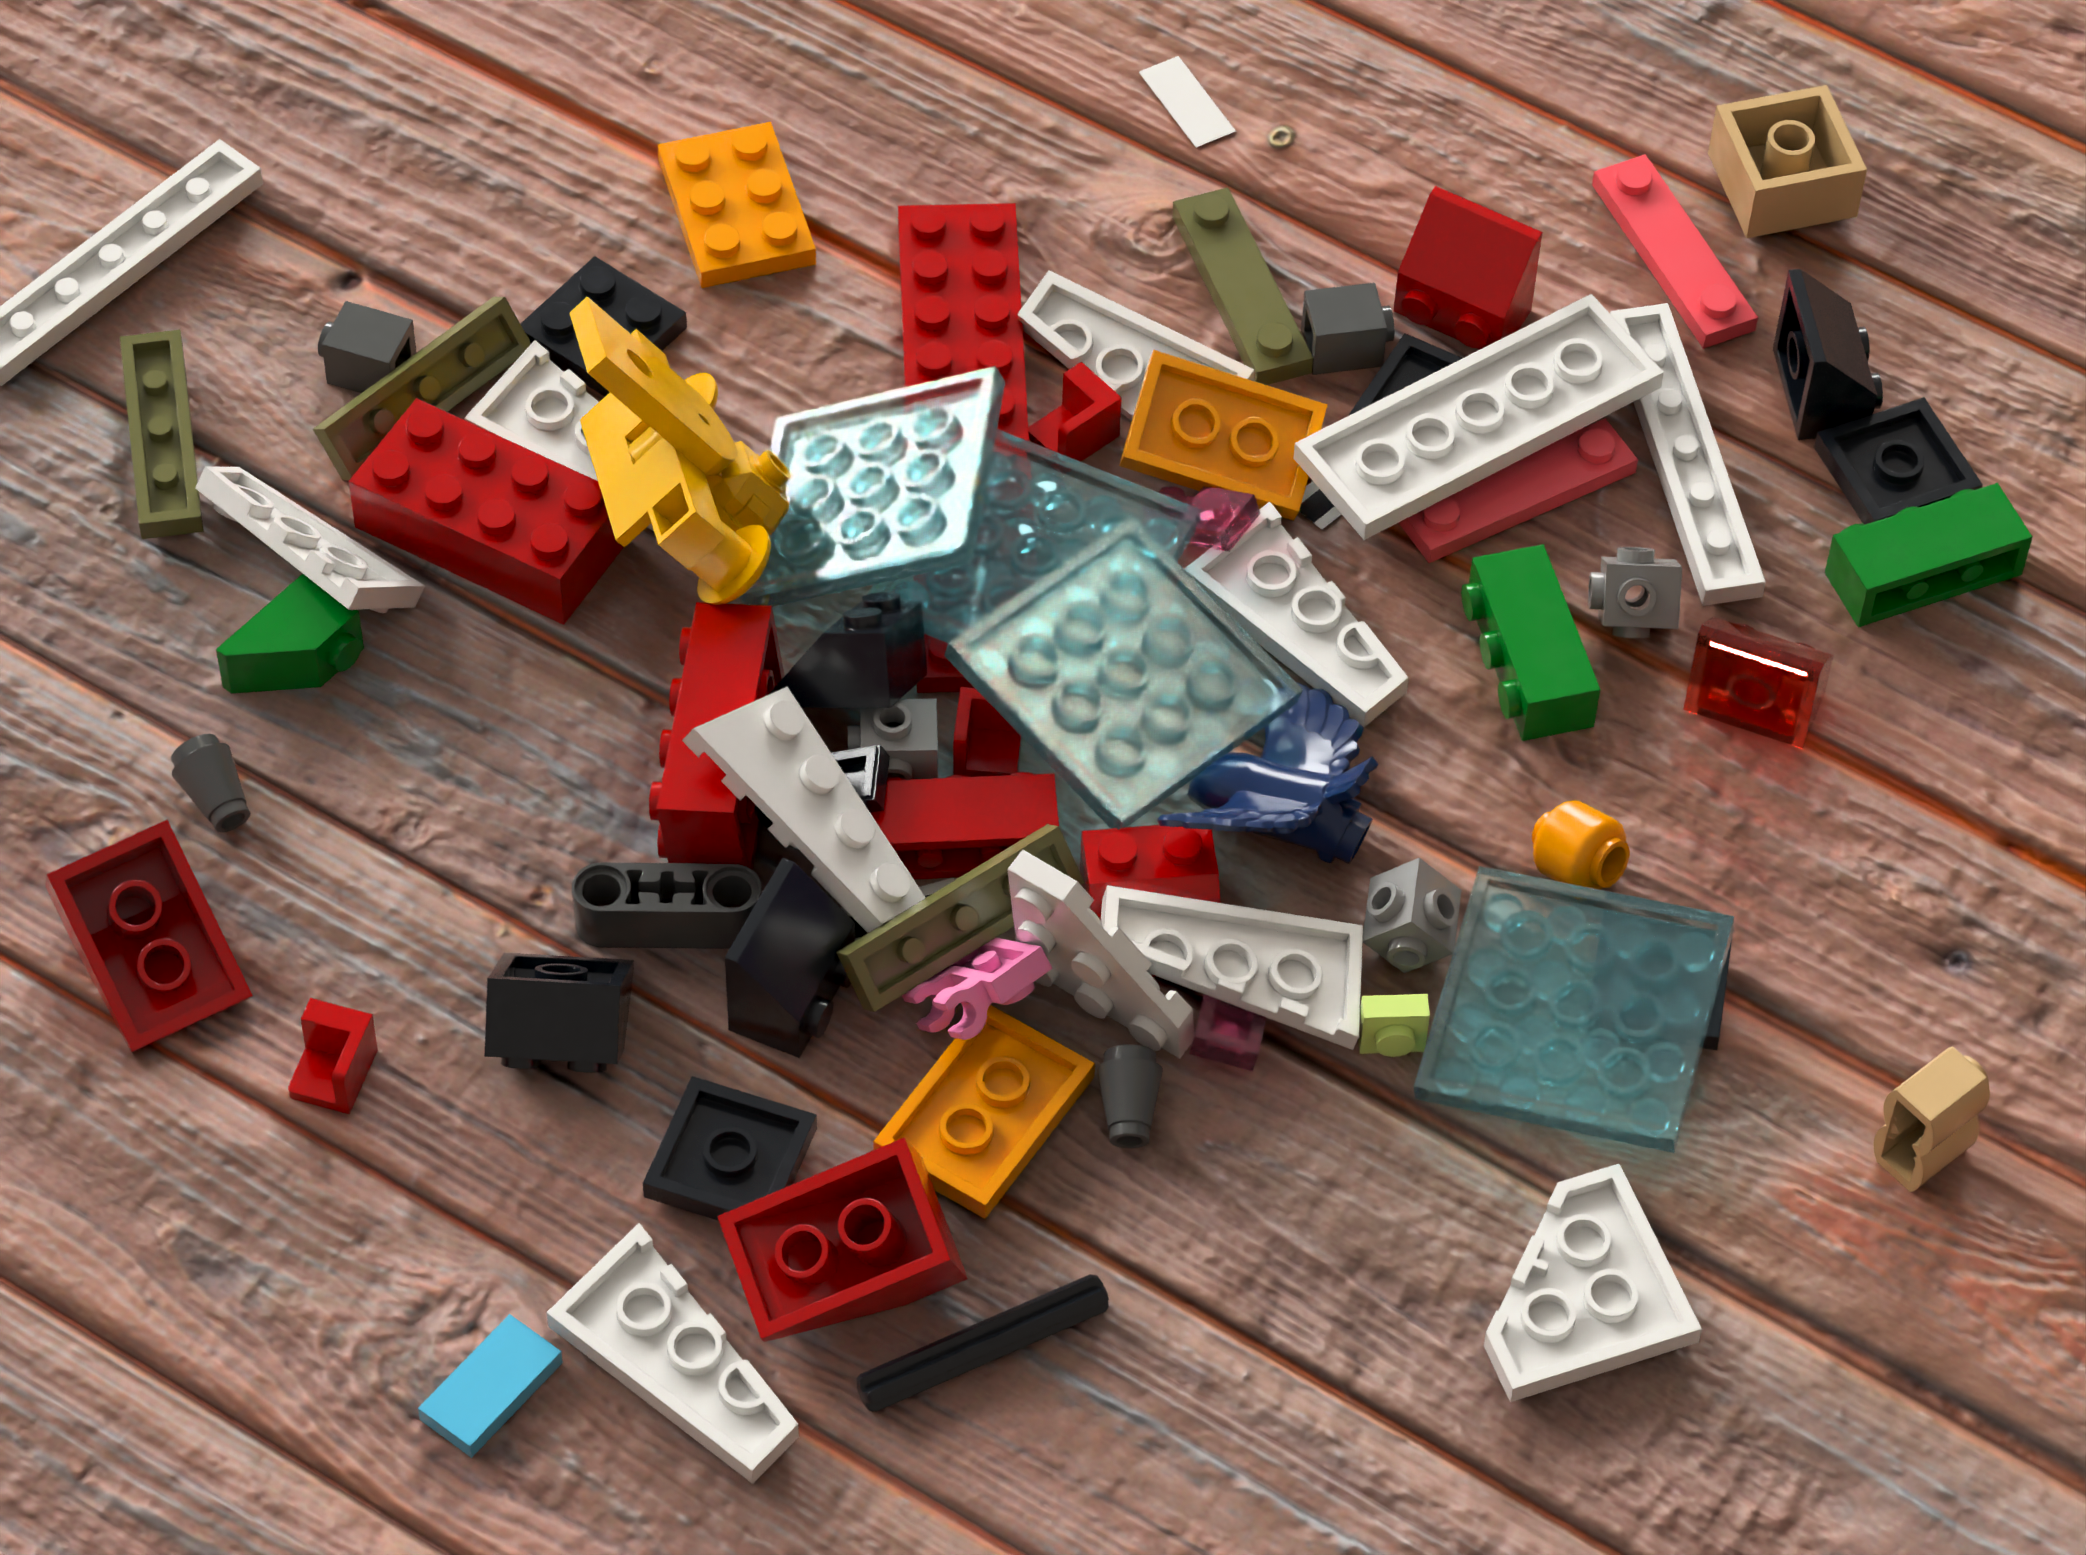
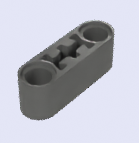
M600 862L582 868L575 875L572 882L576 932L587 944L602 948L730 949L762 894L761 881L758 875L750 868L740 864ZM598 904H610L608 906H595ZM739 905L740 907L728 908L726 906Z

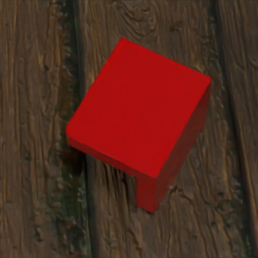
M1080 362L1063 373L1062 405L1028 427L1029 440L1059 468L1067 472L1120 436L1122 397L1083 362Z
M960 687L953 741V775L961 774L970 777L1003 776L1018 772L1023 736L1024 696L1022 693Z
M310 998L301 1017L305 1050L288 1085L289 1096L294 1100L350 1114L378 1051L373 1014Z

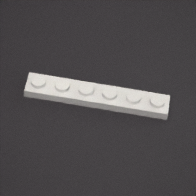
M221 139L217 140L0 306V386L13 378L263 185L261 168Z
M1669 304L1610 311L1613 318L1664 372L1661 388L1634 401V405L1702 605L1706 606L1763 597L1765 579Z

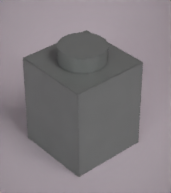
M1375 283L1304 291L1301 332L1313 357L1312 375L1382 367L1385 344L1394 340L1395 328L1391 307L1389 305L1381 306Z
M345 301L334 323L329 321L325 324L318 342V354L324 358L327 384L359 393L364 392L417 353L412 319Z

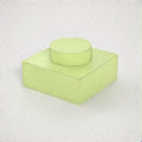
M1428 994L1362 996L1358 1038L1359 1054L1380 1053L1388 1057H1398L1410 1052H1425L1430 1019Z

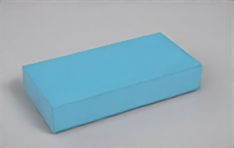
M509 1314L418 1407L419 1419L472 1458L563 1363L562 1352Z

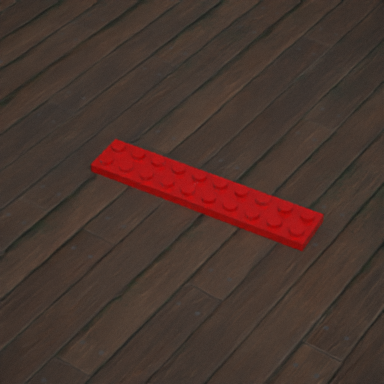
M1016 203L898 206L913 601H922L927 675L916 684L917 693L960 692V687L999 691L1042 690L1043 674L1023 324L1018 320L1017 316L1022 307Z

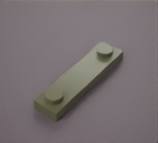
M1229 188L1173 201L1172 217L1244 365L1254 369L1255 382L1269 385L1311 374L1313 357Z
M492 297L314 427L313 431L341 479L349 481L416 398L448 412L514 363L531 345V342L506 297Z
M179 329L121 336L120 345L141 538L149 539L204 532L200 494L195 489L198 483L181 331Z
M1049 824L1043 826L898 914L890 921L836 952L863 1009L876 1012L1014 927L1007 869L1022 850L1078 881L1080 885L1084 884L1083 877L1059 826Z

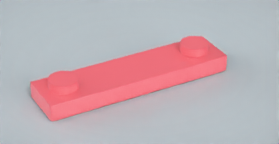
M1646 154L1594 171L1592 186L1703 349L1756 330L1758 316Z
M1604 418L1581 428L1398 523L1427 562L1431 563L1635 474L1638 459L1607 419Z

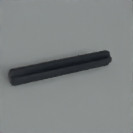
M1089 1274L863 1372L856 1378L860 1399L869 1411L877 1412L1106 1312L1109 1308V1297L1106 1288L1097 1275Z

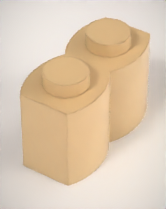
M1952 1046L1887 1095L1883 1107L1886 1124L1877 1131L1874 1137V1154L1876 1161L1909 1192L1918 1189L1976 1142L1979 1134L1978 1114L1986 1108L1990 1098L1989 1080L1982 1066L1973 1058L1963 1056Z

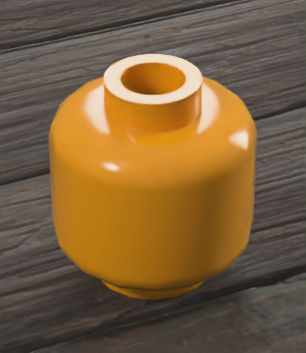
M1577 800L1563 802L1551 812L1543 814L1536 822L1532 832L1533 859L1537 870L1548 878L1583 895L1596 893L1602 888L1615 884L1627 867L1630 849L1628 843H1626V833L1619 821Z

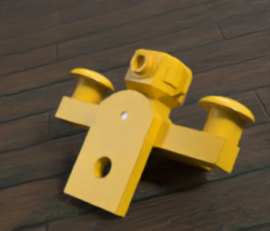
M586 297L569 314L587 373L610 393L584 415L580 422L615 540L623 547H626L652 523L658 545L687 570L693 571L699 577L697 584L699 598L703 602L712 605L729 603L745 594L758 581L767 566L771 552L769 535L776 530L789 510L785 483L792 478L791 473L785 464L771 451L766 450L761 455H758L742 441L734 443L725 425L714 412L718 399V386L712 375L699 373L684 380L669 367L666 355L642 333L635 329L630 334L589 297Z

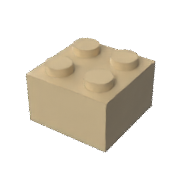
M1827 85L1716 106L1708 155L1746 238L1857 217L1867 168Z

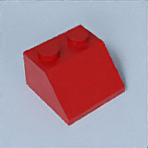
M1435 186L1429 194L1398 270L1393 312L1407 317L1416 324L1428 326L1455 338L1468 347L1482 349L1518 331L1532 310L1543 232Z
M1149 825L1081 832L1080 873L1085 882L1081 886L1094 899L1089 908L1100 920L1102 898L1107 885L1221 903L1219 872L1212 829H1185L1183 827Z

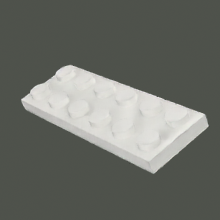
M1590 294L1296 442L1293 459L1365 540L1656 391L1662 386L1664 372L1600 302Z

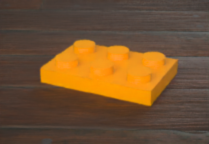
M771 122L657 144L658 161L701 288L816 265V248Z
M1153 350L1148 361L1119 466L1258 510L1268 502H1271L1283 518L1294 521L1299 513L1308 480V475L1293 459L1294 446L1296 442L1321 430L1328 404Z
M990 1005L987 1010L986 1023L980 1033L967 1040L955 1038L875 1138L873 1150L905 1137L923 1158L934 1190L986 1219L1094 1079L1095 1063Z

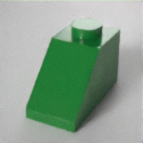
M301 574L216 649L222 687L231 694L322 687L336 673L349 669L364 649L359 610H348L307 576Z

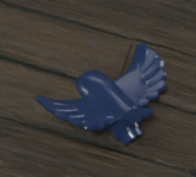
M1275 681L1261 682L1253 689V696L1264 719L1265 745L1261 756L1236 752L1210 754L1196 770L1187 793L1190 800L1205 810L1202 812L1161 815L1157 821L1160 826L1253 832L1257 835L1316 850L1319 858L1327 863H1332L1335 858H1338L1350 864L1364 841L1373 820L1359 812L1362 803L1355 800L1354 797L1360 793L1361 786L1368 781L1369 773L1379 765L1372 756L1350 769V762L1359 755L1360 748L1356 742L1362 736L1364 727L1357 720L1349 718L1346 707L1340 704H1333L1331 696L1324 689H1310L1299 682L1287 684Z

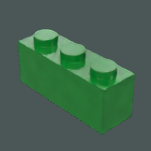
M1995 483L1976 490H1961L1948 499L1926 506L1908 507L1894 516L1866 525L1854 524L1845 528L1832 537L1825 575L1859 628L2022 575L2033 536L2000 485Z
M1544 544L1473 557L1469 584H1464L1461 588L1462 604L1467 619L1469 621L1476 620L1481 631L1479 644L1483 663L1488 670L1495 669L1500 681L1498 684V698L1504 717L1506 719L1514 718L1522 741L1594 727L1601 689Z

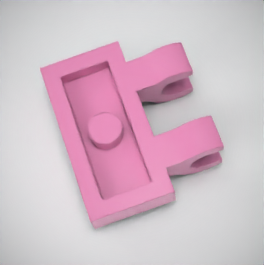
M994 938L933 977L903 994L902 997L905 1002L918 1004L930 996L932 1009L926 1017L919 1020L916 1024L919 1030L931 1033L946 1028L954 1017L956 1006L961 1003L963 1007L962 1019L947 1031L950 1037L967 1040L975 1037L983 1029L987 1019V1010L991 1003L1009 1005L1022 1000L1034 990L1035 985L1033 982L1053 968L1041 946Z

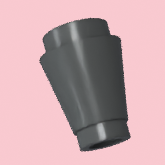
M202 734L182 743L171 756V761L174 765L172 777L213 824L217 832H228L244 824L249 819L251 813L246 805V799L229 745L220 743L214 734Z
M1118 1045L1111 1047L1104 1052L1103 1063L1097 1067L1107 1127L1110 1132L1109 1141L1116 1147L1127 1149L1146 1146L1150 1141V1131L1163 1073L1162 1066L1156 1063V1052L1151 1048L1141 1045Z

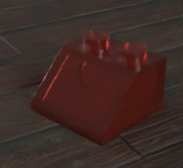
M1713 616L1701 625L1697 636L1683 710L1803 749L1826 691L1834 655L1816 650L1804 643H1794L1757 631L1746 624L1732 623Z

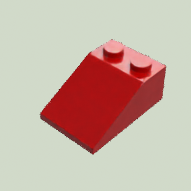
M168 819L46 875L45 887L78 955L131 1053L252 998L253 995Z
M905 1137L717 1216L760 1338L764 1342L905 1306L968 1279L924 1160Z

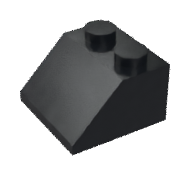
M1788 270L1773 352L1797 439H1816L1817 432L1872 415L1874 409H1880L1883 402V388L1880 375L1877 372L1871 373L1868 364L1870 354L1868 333L1865 327L1857 326L1851 303L1803 270Z
M877 592L863 596L860 603L851 610L844 612L843 617L815 641L769 694L788 687L801 708H891L927 675L922 601H901L900 594L895 592Z
M782 858L725 956L728 1031L800 1058L811 1037L820 1038L827 1029L833 1013L834 1003L832 1000L839 987L848 988L851 985L836 952L855 941V922L795 862Z
M503 953L487 978L484 1057H501V1065L517 1069L540 1067L541 1060L567 1061V1068L569 1070L584 1073L603 1072L607 1070V1064H618L625 1047L634 960Z

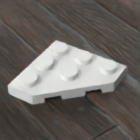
M1022 850L1007 869L1015 939L1017 942L1041 946L1053 968L1035 982L1047 987L1052 984L1073 995L1079 1006L1089 1014L1101 1019L1108 1016L1127 1027L1130 1034L1143 1046L1154 1051L1162 1048L1180 1059L1195 1039L1192 1007L1177 991H1168L1165 996L1163 995L1156 980L1147 972L1152 963L1119 927H1112L1108 933L1106 932L1099 917L1089 908L1094 899L1078 881Z
M1620 1164L1557 1183L1547 1204V1210L1535 1235H1532L1515 1270L1507 1294L1499 1310H1496L1486 1331L1484 1348L1510 1402L1699 1343L1702 1328Z

